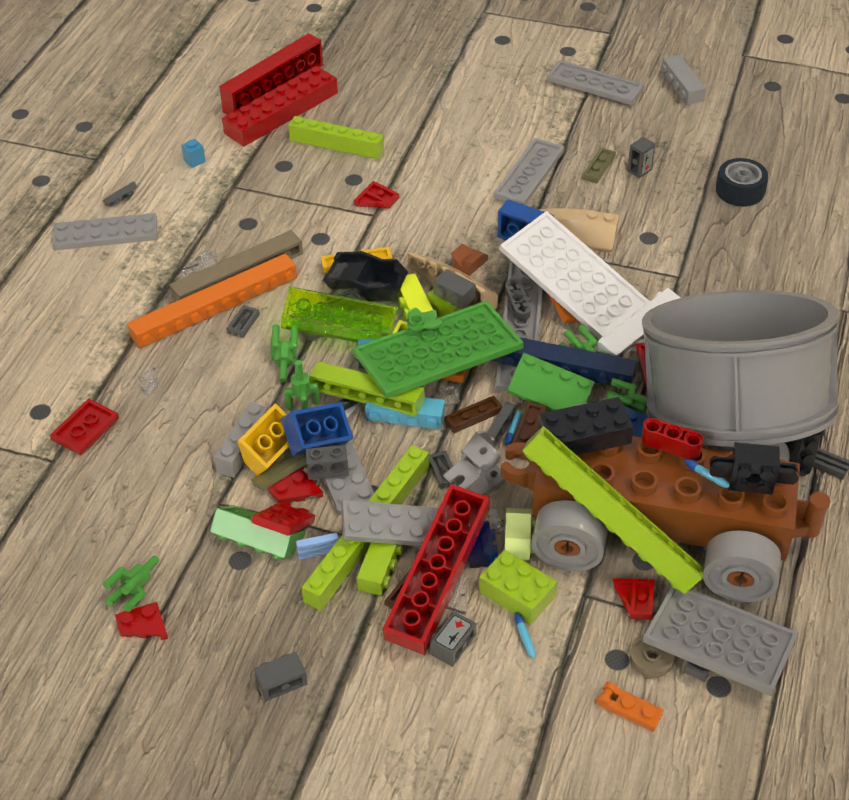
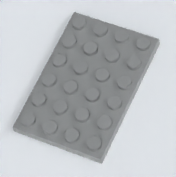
M671 586L648 627L642 642L772 696L799 632L692 589L684 594Z

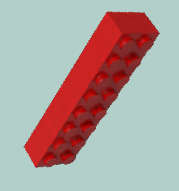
M308 33L220 85L222 111L228 115L312 67H322L321 39Z
M318 66L312 67L222 117L224 134L245 147L289 122L294 116H299L338 94L337 78Z
M450 484L382 629L384 640L417 653L426 654L429 640L439 625L489 513L490 497Z

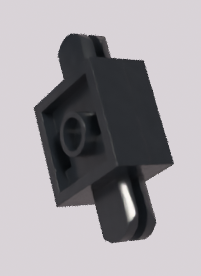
M735 442L732 457L713 456L709 461L710 475L712 477L728 478V490L773 495L776 483L794 485L799 480L798 466L796 464L780 462L779 446Z

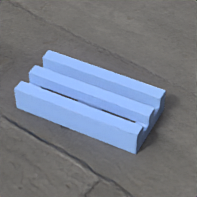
M332 533L297 540L296 546L299 560L328 554L338 541V534Z

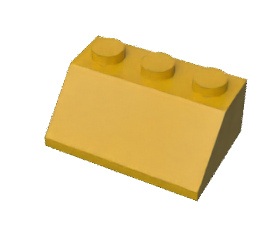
M276 403L237 441L244 463L257 476L264 472L289 446L281 419L287 414Z

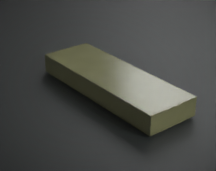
M601 147L583 173L582 179L597 184L615 158L616 152Z
M306 454L289 456L251 479L253 485L263 491L305 466L307 464Z

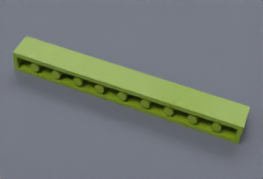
M544 426L526 442L522 451L530 461L537 463L543 473L554 478L560 488L571 493L577 503L583 504L588 508L594 518L600 519L610 532L616 533L627 547H632L643 561L649 562L654 567V570L659 575L666 577L676 590L686 594L703 578L704 568Z
M411 445L368 502L402 505L429 469V452ZM342 534L301 587L303 602L322 611L369 549L371 542L343 540Z

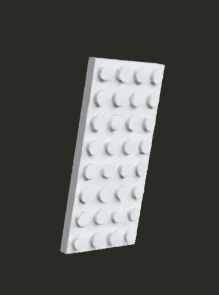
M547 211L499 247V250L599 340L603 336L607 337L614 327L618 328L624 319H629L637 309H642L648 301L647 298Z

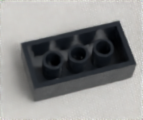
M619 397L539 413L538 430L544 426L576 455L632 443L634 426Z

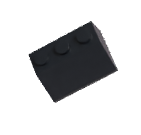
M821 432L802 439L784 442L789 449V462L800 464L799 476H806L811 473L822 435Z

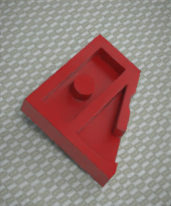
M372 181L353 202L355 206L390 209L400 197L399 193Z
M301 468L268 488L269 494L278 503L305 501V497L317 496V499L324 497L323 491L313 480H309L308 475Z
M613 578V586L630 619L653 620L655 579Z
M157 602L134 608L130 612L124 611L115 614L120 636L122 637L137 636L148 639V636H159L161 640L168 639Z

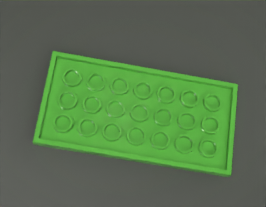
M484 301L437 318L442 320L443 324L436 329H423L415 332L408 328L354 347L353 354L387 399L523 349L524 342L489 302Z

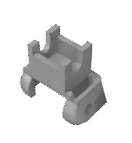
M481 430L473 435L461 451V460L443 475L450 484L454 482L456 486L482 495L486 491L489 492L493 488L503 485L506 481L501 476V469L496 465L501 457L494 447L493 440L486 432ZM492 474H497L495 478L491 477Z

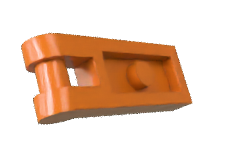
M612 682L605 683L603 687L604 692L599 694L596 699V703L599 706L652 732L655 731L663 716L664 709L619 689ZM611 696L617 699L616 702L610 699Z

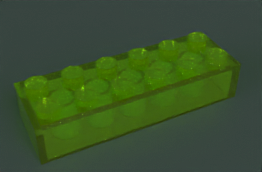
M289 286L281 316V328L291 330V326H297L298 332L358 343V340L379 339L391 335L394 331L398 307Z

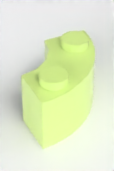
M506 508L505 550L522 560H530V553H534L531 546V528L535 527V517H532L531 509Z

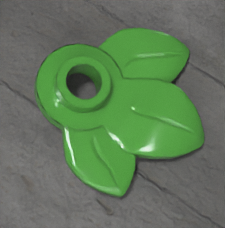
M413 308L408 313L409 320L407 326L415 332L423 329H436L443 324L442 320L437 319L436 310L421 313L418 308Z

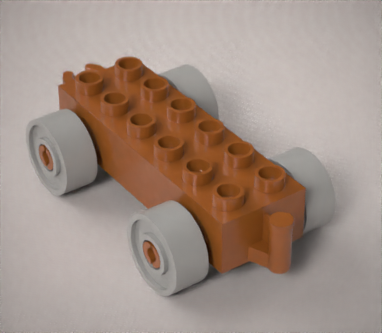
M579 403L572 406L582 405L586 403ZM632 436V443L628 445L577 455L674 542L706 547L703 580L712 592L732 601L755 602L773 595L779 586L781 560L786 561L792 538L817 537L831 502L829 496L820 491L813 493L809 501L798 500L799 480L794 485L776 483L773 495L728 490V488L721 487L701 474L690 470L683 462L686 458L647 446L642 442L641 437ZM516 442L507 445L505 452L507 460L524 458L529 462V466L524 469H517L509 462H503L501 464V476L508 482L533 491L532 517H537L531 546L536 556L552 567L567 571H584L597 566L602 561L608 534L606 525L600 519L594 518L588 508L583 504L577 503L571 493L560 488L554 478L543 473L537 463L530 461L525 456L522 450L526 443ZM785 443L769 445L779 446L780 462L793 463L789 462V449ZM719 446V450L702 448L700 457L694 459V461L709 469V461L713 456L732 457L734 447ZM793 463V464H796V465L798 466V478H799L800 464H799V463Z

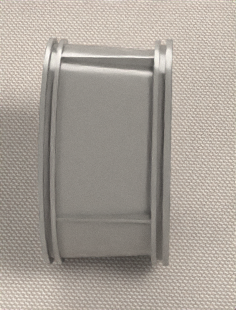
M769 290L705 293L675 299L652 308L642 318L648 396L647 419L656 418L696 431L703 436V445L734 447L735 442L771 445L802 439L823 431L831 426L839 416L837 396V308L817 297Z

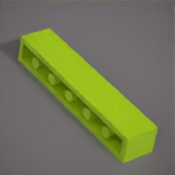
M294 116L288 125L290 141L379 159L384 151V135L376 132L321 122L300 116Z
M320 361L309 375L310 384L317 383L321 393L364 404L366 402L415 417L425 401L424 387H417L386 399L368 373Z

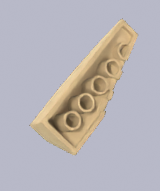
M538 209L554 215L557 221L589 249L612 253L618 231L619 215L584 209Z
M412 252L408 253V267L432 284L446 269L475 283L476 298L466 308L488 301L494 309H497L498 295L485 287L481 282L445 263Z

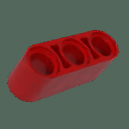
M648 418L643 423L641 440L645 445L686 459L694 460L700 457L703 445V436L700 433L656 418Z

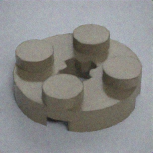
M644 635L638 637L630 650V662L635 670L647 679L667 674L674 666L675 655L642 642ZM648 653L657 654L656 659L649 658Z

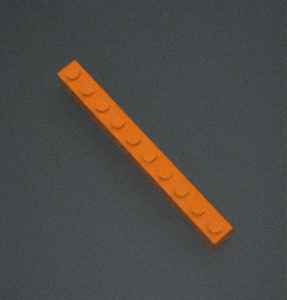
M282 254L128 322L130 337L139 348L145 347L296 279V264L286 254Z

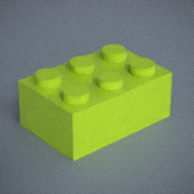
M504 550L479 577V592L513 614L515 612L520 613L524 621L530 625L556 597V580L507 550Z

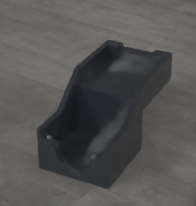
M363 251L337 252L329 272L325 274L322 281L330 289L356 288L367 301H395L408 271L397 259H381Z

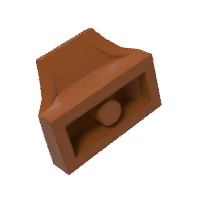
M461 244L451 253L454 261L453 268L469 276L488 260L487 254L464 244Z

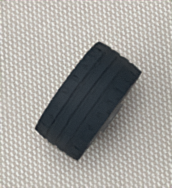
M747 158L730 159L719 168L716 180V193L720 199L734 206L755 205L765 195L768 172L763 165Z

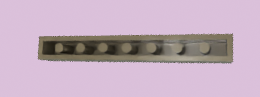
M289 230L169 284L171 297L176 302L282 254H286L290 259L303 254L302 240L292 230Z

